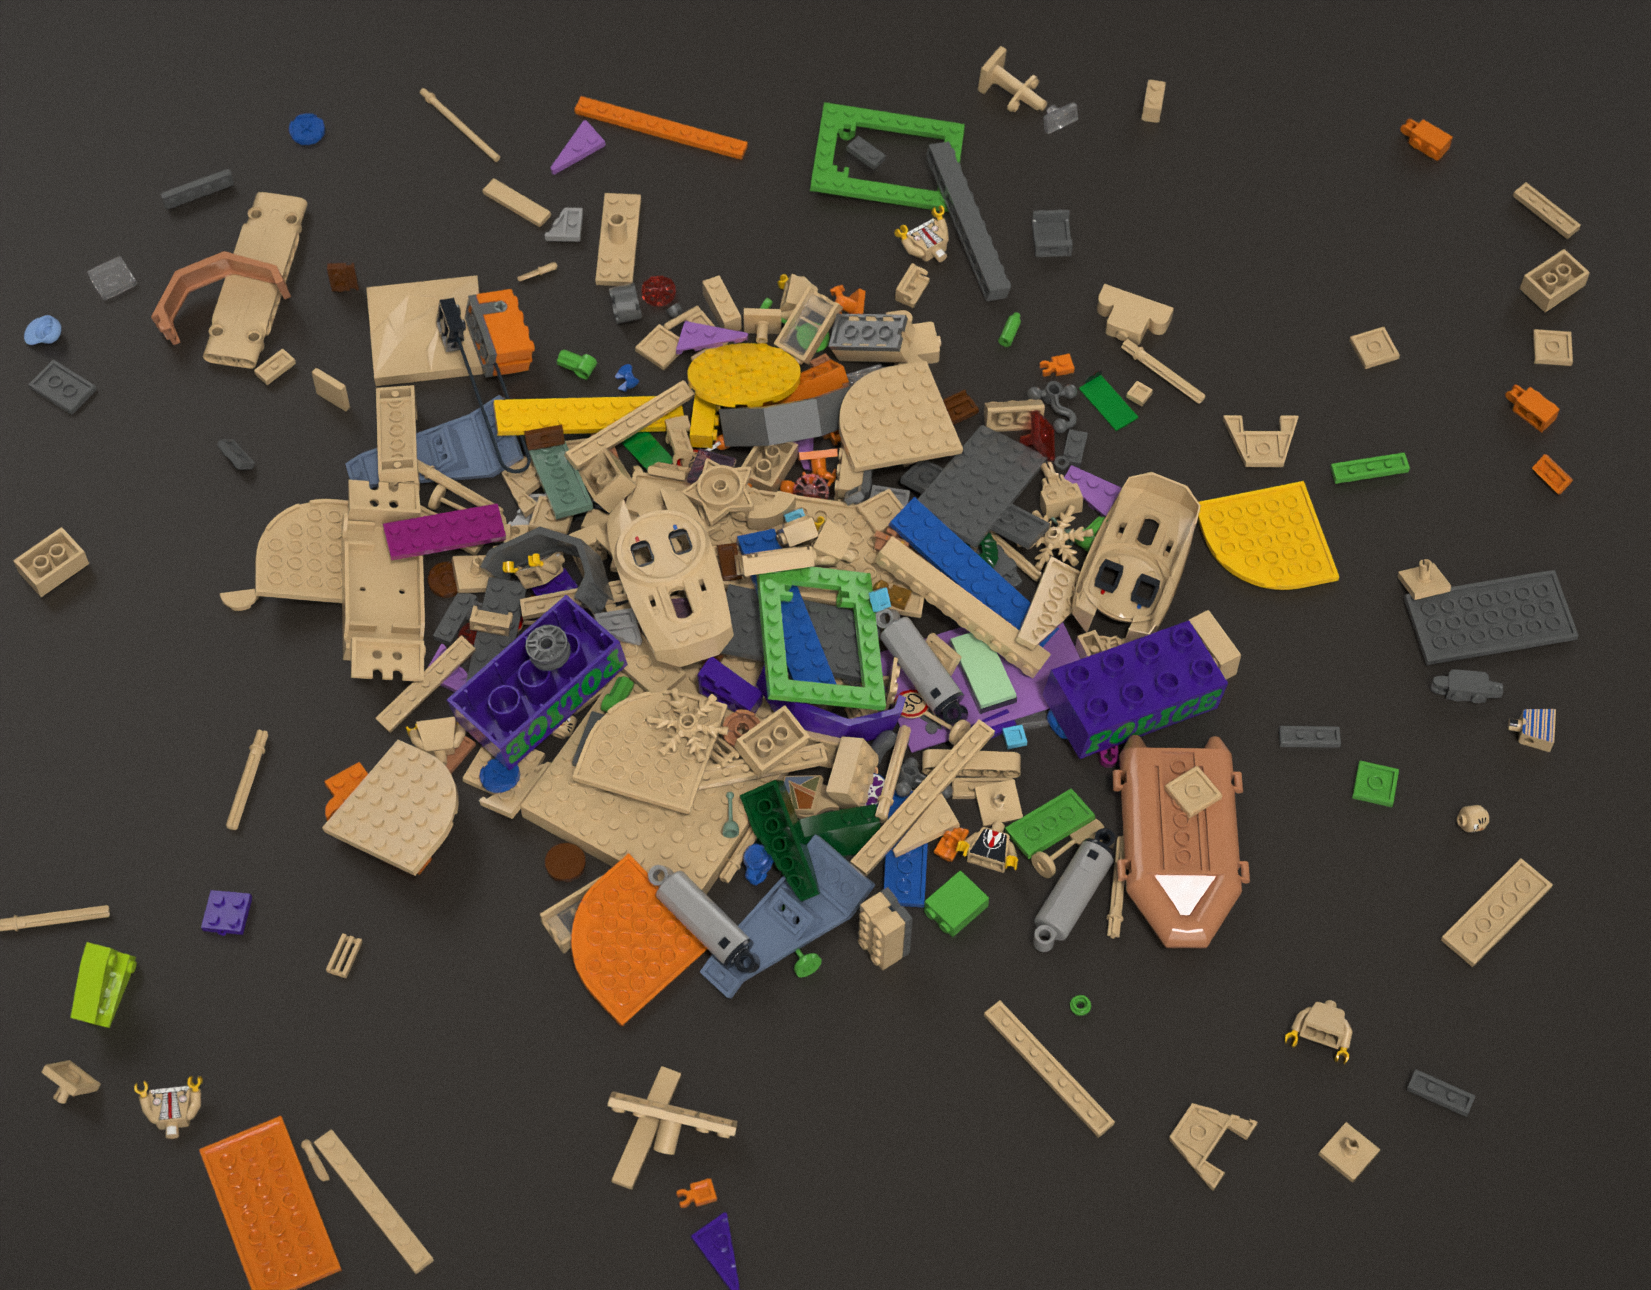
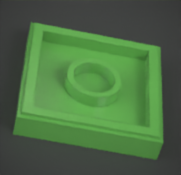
M1359 761L1352 798L1392 807L1399 769Z

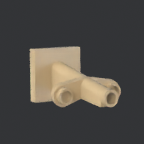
M1000 46L981 68L978 91L984 94L992 84H998L1014 95L1007 107V110L1010 112L1017 111L1020 100L1037 111H1043L1047 101L1030 90L1031 88L1034 90L1037 87L1039 80L1035 75H1032L1023 84L1004 70L1007 49Z

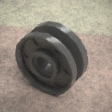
M543 625L536 628L529 634L526 640V650L531 663L536 668L544 671L560 668L567 662L571 653V647L565 632L554 625Z

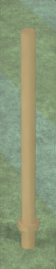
M425 88L420 90V94L427 103H431L495 162L499 161L500 156L440 103L433 93H429Z

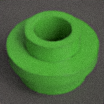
M1077 995L1072 998L1070 1009L1075 1015L1084 1016L1089 1013L1091 1002L1086 996ZM1082 1004L1084 1008L1080 1009L1076 1005Z

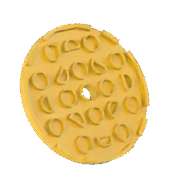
M739 343L707 349L704 353L697 356L688 368L689 387L695 390L698 397L716 405L733 408L736 407V404L747 405V407L763 406L764 402L772 400L773 403L783 400L798 388L801 377L800 366L794 357L783 351V349L768 346L766 343Z

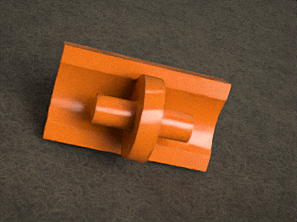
M959 827L954 828L953 831H945L934 850V854L947 862H952L958 851L955 852L958 842L966 839L969 830Z

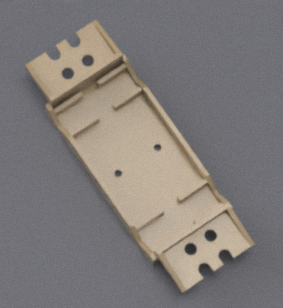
M348 480L349 512L344 513L341 524L343 660L351 661V678L372 679L373 671L379 670L382 673L383 680H392L393 672L399 671L402 674L403 681L423 682L424 657L426 653L423 641L425 628L423 555L391 561L383 531L384 523L420 516L418 484L398 483V490L392 492L389 490L388 482H379L378 489L371 490L369 481ZM376 501V503L379 505L377 507H373L370 505V502ZM395 502L398 507L392 508L389 503Z

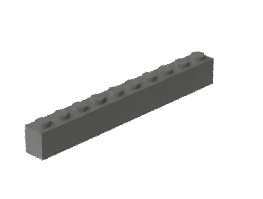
M949 141L930 144L925 156L986 302L1007 298L1011 289V283L1005 276L1004 266L1000 264L998 252L992 245V238L987 233L985 221L981 219L979 207L976 206L973 193L968 188L967 179L962 174L961 164L957 162L955 157V150L951 147Z

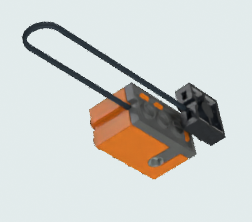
M512 289L468 295L465 321L461 319L460 306L456 305L454 298L439 300L436 325L445 351H461L499 463L507 472L513 474L525 472L530 466L531 458L523 435H519L527 457V465L521 469H512L504 464L462 346V342H464L463 333L466 331L467 324L485 378L498 376L506 400H510L502 375L528 371L529 365L532 363V352L535 350L533 341L529 339L528 326H525L523 322V312L519 311L517 296H514Z

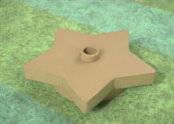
M707 458L698 481L682 491L690 501L703 506L711 526L729 512L754 510L753 503L746 491L752 473L750 466L732 468L726 465H719Z

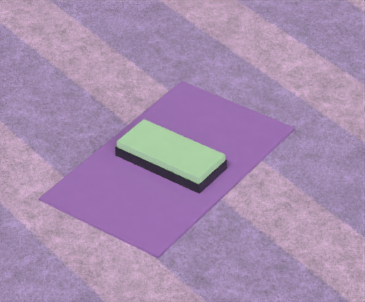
M1063 622L1058 626L1059 630L1043 646L1051 655L1034 678L1025 675L1018 667L1009 663L1002 655L993 651L982 640L975 638L965 628L960 627L937 634L940 639L962 657L951 677L965 695L959 704L967 708L968 718L966 721L970 722V725L976 723L979 719L983 720L1005 709H1008V714L985 722V724L992 727L1050 709L1042 695L1050 671L1080 660V656ZM889 650L880 652L883 676L889 675L894 659ZM900 667L899 678H897L898 690L895 698L903 691L916 690ZM954 709L953 711V717L955 719L958 717L957 709ZM943 714L940 715V719H942L943 721H945V720H944V717H943ZM900 716L898 719L900 727L906 725L911 728L908 744L911 753L949 741L951 730L942 725V730L938 729L935 734H928L926 732V725L928 723L920 719V717L905 718Z

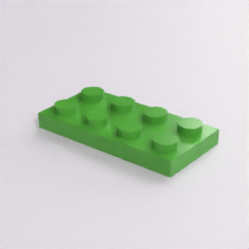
M1069 789L1005 827V833L1010 835V839L1030 859L1036 852H1042L1094 821L1095 814L1072 789Z

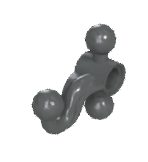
M1050 381L1045 390H1040L1038 387H1031L1028 390L1027 396L1029 399L1039 400L1042 397L1045 403L1051 405L1055 413L1069 418L1067 422L1061 418L1055 420L1053 423L1054 431L1063 433L1075 426L1077 422L1075 413L1071 409L1061 406L1058 400L1060 396H1064L1067 399L1074 398L1077 395V388L1074 385L1068 384L1063 388L1059 382Z
M914 757L906 758L900 769L895 788L897 795L900 797L908 796L911 793V789H916L927 777L919 773V762ZM950 784L942 792L945 799L950 798L953 794V788Z

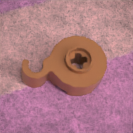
M736 710L727 716L723 726L729 727L728 735L722 734V739L734 748L736 740L744 735L738 732L740 728H743L744 732L747 733L760 723L759 719L755 716L756 714L748 710Z

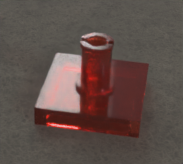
M1039 410L1031 411V434L1020 436V443L1025 446L1033 445L1043 457H1048V462L1055 460L1054 428Z

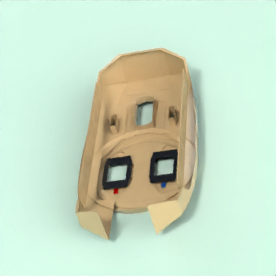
M1153 472L1131 476L1127 479L1090 547L1076 584L1072 614L1086 633L1096 610L1113 620L1131 623L1124 643L1157 631L1179 585L1201 505L1188 486ZM1145 519L1155 520L1159 524L1151 545H1143L1137 540ZM1120 527L1125 528L1123 534L1119 533ZM1167 545L1172 547L1170 553L1165 551ZM1105 566L1119 571L1114 586L1099 581ZM1141 580L1156 586L1150 600L1136 595Z
M659 487L663 505L667 507V510L649 512L632 521L623 498L607 517L608 538L622 586L656 660L683 667L719 655L734 634L722 576L701 517L683 492ZM686 534L691 549L676 553L671 538ZM648 546L653 561L637 565L633 550ZM704 584L706 590L702 591L700 585ZM676 590H684L689 601L692 614L686 618H678L670 598V594ZM654 600L656 606L652 607L650 601Z

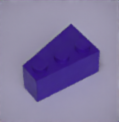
M714 657L709 658L698 673L699 694L707 698L713 694L717 697V702L727 704L728 709L733 712L736 710H748L756 713L763 703V693L757 687L752 686Z

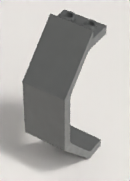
M850 382L842 383L843 387L813 398L765 407L733 408L724 406V409H719L725 447L771 446L819 437L839 430L841 405L844 397L853 385Z
M538 527L490 549L480 566L492 578L509 580L513 573L503 572V562L512 561L514 562V568L517 566L523 567L529 564V555L540 554V557L555 552H562L580 558L585 571V576L574 596L575 599L579 600L585 608L591 610L593 615L602 612L608 599L614 601L601 556L582 539L547 528Z

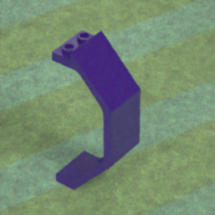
M765 664L756 682L757 687L763 693L774 713L785 705L804 730L838 738L854 737L870 741L883 731H893L906 700V697L898 695L890 710L848 719L807 703L768 699Z

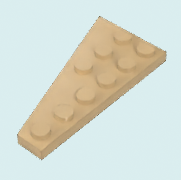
M1052 556L1050 557L1019 630L1016 642L1034 650L1072 614L1073 597L1080 571Z

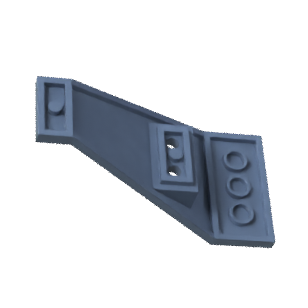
M498 395L483 406L502 460L507 467H510L524 457L516 435L497 436L493 401L504 400L502 396ZM481 408L466 416L416 433L417 459L429 466L433 465L434 469L453 480L495 477L504 471L499 463ZM378 448L361 453L345 463L350 480L369 481L370 489L378 487L380 482L378 475ZM419 473L420 483L434 482L429 478L425 479V476Z
M815 834L807 844L816 874L820 895L801 902L783 875L738 925L754 942L750 952L755 953L760 958L758 970L754 973H745L737 970L735 966L727 969L713 954L701 969L700 973L727 998H732L744 981L852 918L860 904L863 903L874 888L875 884L819 835ZM799 917V923L796 924V919ZM746 957L744 960V966L748 968L751 965L750 957Z

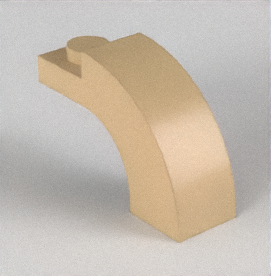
M777 490L775 497L767 504L753 505V511L731 512V518L739 521H748V528L767 529L777 526L785 521L784 514L794 511L796 495Z

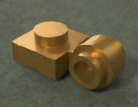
M879 580L874 584L873 591L887 587L891 606L905 611L912 595L911 590L894 584L890 590L889 584L884 580Z

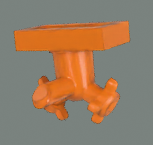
M843 285L830 289L832 296H836L835 302L843 307L842 310L847 314H863L864 290L859 288L847 297L842 293L845 291Z
M837 449L798 453V461L811 460L812 473L808 476L805 472L802 473L805 483L811 486V488L815 487L812 482L816 479L824 478L829 480L827 483L828 487L836 480L837 470L834 468L832 473L827 472L826 459L837 457Z

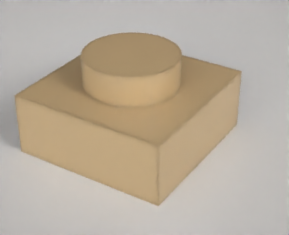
M1136 381L1128 391L1126 398L1143 406L1152 395L1153 390Z

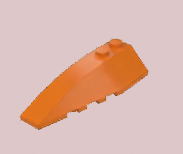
M830 359L818 366L801 372L798 388L791 395L776 403H773L772 400L764 402L763 406L760 407L809 399L843 387L842 383L849 382L844 366ZM740 405L737 408L747 407V405Z

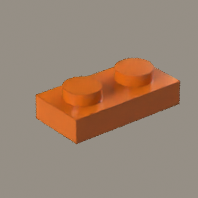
M1544 454L1532 467L1557 494H1561L1573 481L1547 454Z

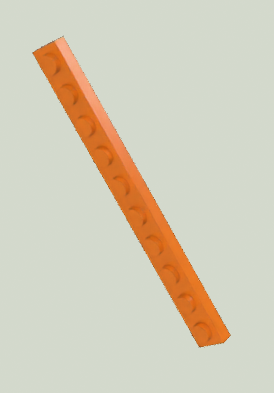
M583 96L580 97L575 107V114L740 160H742L748 147V142Z

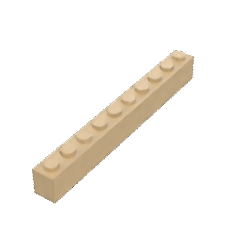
M892 536L874 560L881 568L888 570L896 579L908 585L912 591L919 593L928 603L935 605L943 614L951 617L959 626L970 631L975 638L982 640L993 651L998 652L1009 663L1018 667L1025 675L1034 678L1051 654L1040 645L1031 650L1016 642L1015 640L1019 633L1017 628Z

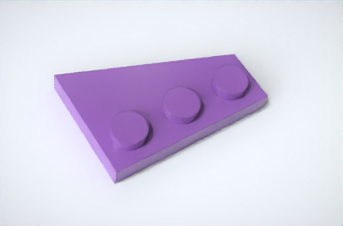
M1072 465L1064 477L1072 484H1078L1083 499L1091 509L1098 511L1101 517H1106L1122 489Z

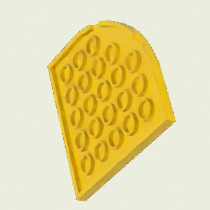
M1304 481L1199 502L1201 506L1197 520L1209 550L1226 570L1241 580L1259 587L1277 590L1299 589L1339 580V574Z

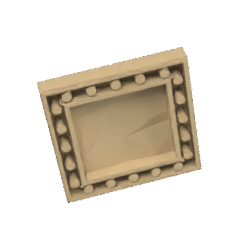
M477 276L367 287L373 370L376 386L469 376L461 351H445L436 325L439 300L454 298L456 305L460 306L461 319L465 321L468 295L479 294ZM466 324L462 346L472 375H481L484 372Z

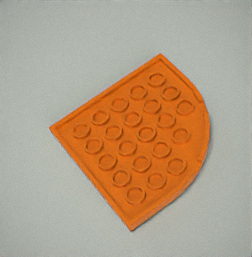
M629 853L598 879L584 895L576 911L571 931L572 957L581 981L590 994L621 1027L708 950L658 900L656 893L659 886L650 882L648 873Z

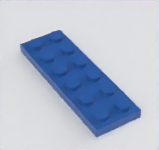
M894 791V803L890 806L888 819L913 791L906 797H900ZM900 839L886 854L884 889L888 887L901 906L924 907L928 843L895 857L893 849L901 841Z

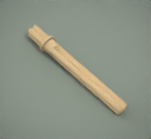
M1129 339L1123 342L1121 348L1132 355L1134 360H1139L1198 404L1203 402L1205 394L1145 352L1143 347L1137 346Z
M417 459L419 473L424 475L425 479L429 478L443 485L446 489L478 507L494 504L434 469L433 465L429 466ZM499 507L500 514L502 515L504 510Z
M992 530L989 532L992 534L993 539L997 541V545L999 544L1004 549L1005 554L1009 558L1014 559L1021 570L1034 581L1040 580L1042 573L997 533Z
M902 725L899 728L882 793L877 799L879 804L875 816L881 820H885L888 817L890 806L894 803L893 795L911 733V728L906 725Z
M257 730L254 742L249 747V757L226 823L227 828L230 830L238 828L261 756L265 753L264 747L268 737V732L265 730Z
M751 826L730 859L726 860L727 864L718 876L722 882L728 884L735 872L740 870L745 850L748 846L753 845L757 839Z
M1124 836L1117 838L1110 911L1107 915V936H1111L1110 938L1113 939L1115 937L1119 938L1120 926L1123 921L1122 906L1125 881H1118L1117 860L1125 859Z
M108 905L21 917L14 915L13 918L0 919V932L9 930L18 932L19 929L107 918L110 916V909Z

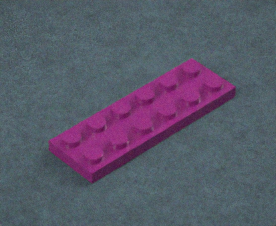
M498 503L383 524L391 561L506 540Z

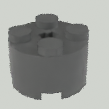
M635 283L609 288L617 324L642 319Z

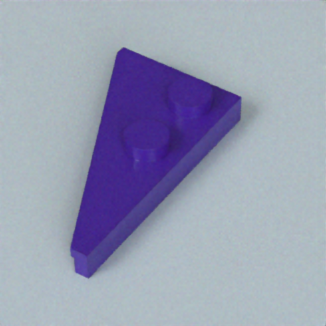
M724 1212L691 1235V1239L728 1289L740 1290L728 1216Z

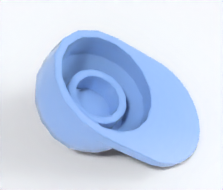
M50 315L37 318L27 326L24 340L29 345H35L40 342L45 344L54 343L60 337L61 324Z

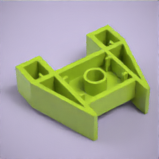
M87 942L80 963L71 1018L110 1028L131 973H134L136 969V957L117 952V950Z

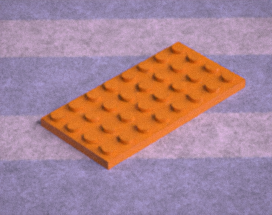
M281 1116L199 1149L252 1290H297L341 1271Z

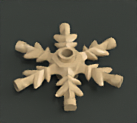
M1069 505L1065 514L1060 513L1061 521L1057 520L1058 527H1051L1052 521H1050L1049 530L1034 544L1036 548L1041 543L1046 545V548L1039 550L1042 553L1035 557L1036 560H1039L1034 566L1037 570L1041 571L1044 563H1047L1050 559V555L1053 556V549H1060L1058 555L1062 554L1063 562L1068 559L1072 566H1076L1079 563L1076 557L1073 556L1077 551L1069 549L1072 546L1065 545V541L1070 539L1074 542V538L1084 541L1083 537L1094 536L1093 529L1083 531L1084 527H1080L1076 531L1073 528L1069 533L1064 531V528L1071 526L1068 523L1075 519L1074 516H1071L1076 510L1074 506ZM1038 510L1033 511V515L1048 522V515L1042 517Z
M674 688L671 690V694L675 701H670V704L677 708L673 711L680 714L679 718L673 719L670 714L667 717L662 712H659L660 717L648 715L647 723H658L656 728L666 725V729H669L671 726L676 728V733H669L668 735L671 737L661 740V742L666 744L658 752L665 756L671 748L673 751H676L677 742L681 744V737L686 736L689 738L687 745L691 744L689 754L695 752L697 761H704L705 756L701 749H706V746L699 742L703 739L696 737L697 732L703 731L706 736L708 732L715 738L717 737L716 733L728 735L729 727L718 726L719 721L709 724V720L704 724L699 721L700 717L708 716L705 712L714 710V707H711V705L717 700V697L711 694L705 702L701 698L698 708L694 706L695 712L691 714L686 711L689 705L685 706L687 696L681 698L678 688Z

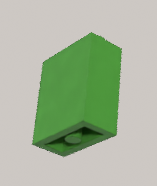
M959 871L925 900L924 912L929 919H934L939 924L940 929L944 933H949L954 937L988 907L989 897L964 873Z

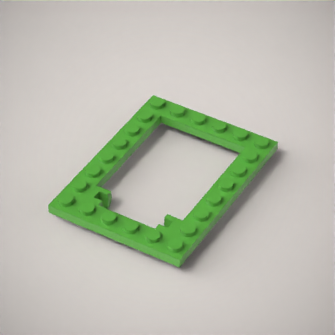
M824 102L810 191L931 210L935 207L937 211H940L939 206L942 205L945 210L944 212H949L939 187L937 191L849 178L848 167L844 168V173L837 172L838 166L832 165L837 133H839L841 139L851 140L855 136L856 127L859 126L942 139L944 142L949 141L951 147L955 150L957 162L960 163L965 124ZM843 129H851V130H850V132H845Z
M805 567L756 574L768 699L884 711L886 699L876 615L873 612L869 592L873 591L871 573ZM792 585L838 590L836 597L837 608H853L862 687L788 680L781 601L791 602L793 592H789Z

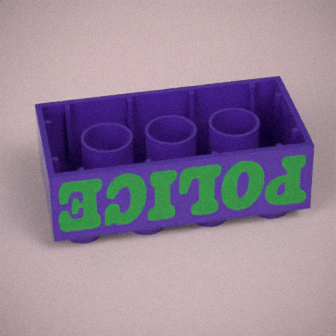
M565 595L451 695L447 702L456 721L510 771L628 664L620 642L568 595ZM543 625H554L562 629L571 647V653L567 662L555 670L544 671L536 668L531 663L526 650V640L529 634Z
M1186 621L1052 669L1042 695L1079 759L1125 743L1132 735L1141 737L1217 709L1228 682L1191 622Z

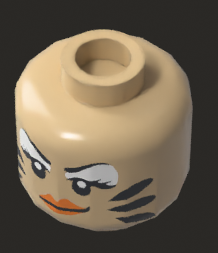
M571 715L551 735L560 739L570 737L577 723L576 717Z
M1480 805L1465 806L1461 808L1457 816V823L1468 833L1482 831L1489 823V814Z

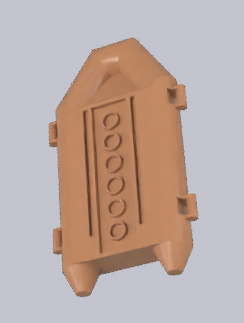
M1132 735L1128 738L1119 755L1120 770L1112 772L1113 790L1121 791L1125 859L1117 860L1118 881H1126L1128 895L1165 948L1206 949L1242 893V883L1250 882L1249 863L1247 861H1240L1235 803V792H1243L1242 773L1233 772L1232 754L1220 737L1209 738L1204 749L1147 748L1140 736ZM1198 766L1222 794V799L1193 817L1188 818L1164 787L1174 779ZM1233 778H1234L1235 787L1231 784V780H1232ZM1240 867H1241V876L1238 875V869H1239Z

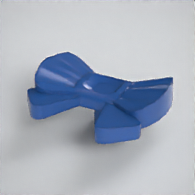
M630 364L622 366L615 376L616 379L625 378L626 380L618 387L620 391L626 392L627 389H631L639 383V380L634 378Z

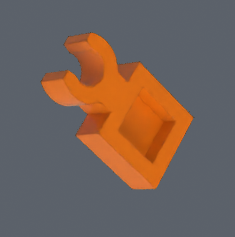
M1070 354L1051 357V362L1041 361L1039 366L1040 368H1047L1043 370V376H1049L1052 372H1055L1056 376L1074 373L1075 370Z
M711 1178L690 1184V1191L681 1189L676 1192L677 1197H686L685 1201L679 1202L680 1208L688 1207L693 1201L696 1207L717 1201Z

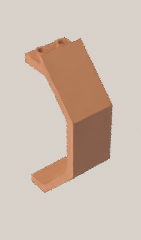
M223 251L179 269L172 276L151 318L159 331L164 333L167 340L170 339L173 345L181 343L173 322L187 295L196 289L230 275H238L275 284L278 286L284 300L290 298V292L277 265Z

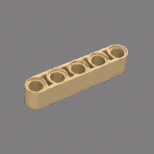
M927 749L923 751L922 772L929 775L951 750ZM979 751L957 776L1017 778L1021 775V756L1016 752Z

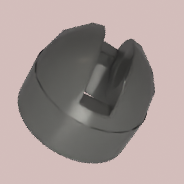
M676 303L668 308L666 312L671 318H676L682 314V308L679 303Z

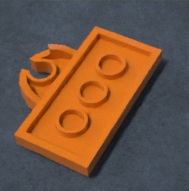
M360 762L325 780V786L333 796L326 805V821L332 817L368 775Z

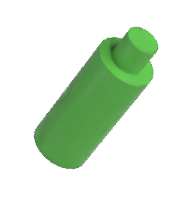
M1014 312L1013 316L1008 317L998 342L1002 346H1011L1020 326V314Z

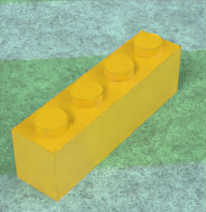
M696 393L689 434L692 447L713 448V441H717L718 430H715V426H719L720 419L717 412H719L721 406L701 399Z

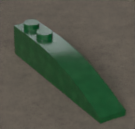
M775 779L741 794L740 798L755 836L764 845V849L772 857L779 871L783 873L799 900L803 902L820 895L811 856L784 781Z
M876 804L837 810L799 819L806 844L810 842L815 834L819 835L843 857L855 856L880 829L879 817L875 816L877 811ZM756 839L757 844L763 845L759 839Z

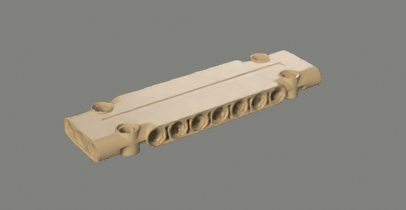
M266 192L257 193L253 206L248 211V222L242 226L234 254L277 265L286 283L299 243V234L302 231L301 222L307 208V202L300 197ZM238 275L226 277L213 314L212 326L209 328L210 336L203 358L214 364L248 369L255 368L260 352L265 347V335L268 336L271 331L282 296L278 286Z

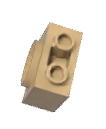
M806 515L782 524L783 528L777 530L778 535H776V539L780 546L788 548L819 535L813 519Z

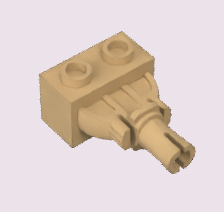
M1051 462L1043 463L1041 470L1045 478L1042 479L1043 488L1040 491V508L1043 515H1048V520L1052 517L1058 518L1061 512L1063 514L1066 513L1069 505L1076 508L1073 514L1082 512L1083 495L1078 484H1072L1062 474L1059 479V474L1055 472L1053 464Z
M1096 630L1077 636L1075 648L1082 659L1122 645L1125 638L1098 636Z

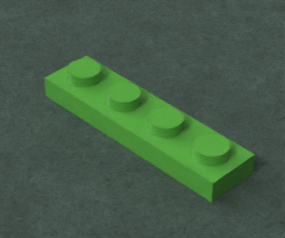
M1405 453L1334 463L1331 464L1330 469L1334 482L1337 484L1408 473L1410 467Z

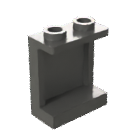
M1069 210L1033 211L1032 229L1035 257L1071 256L1073 242L1070 237Z

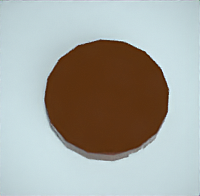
M450 562L438 563L429 572L428 585L436 596L451 598L458 593L452 563Z
M560 843L553 846L545 857V868L548 875L558 882H572L578 879L585 870L586 859L583 851L577 845L571 843Z

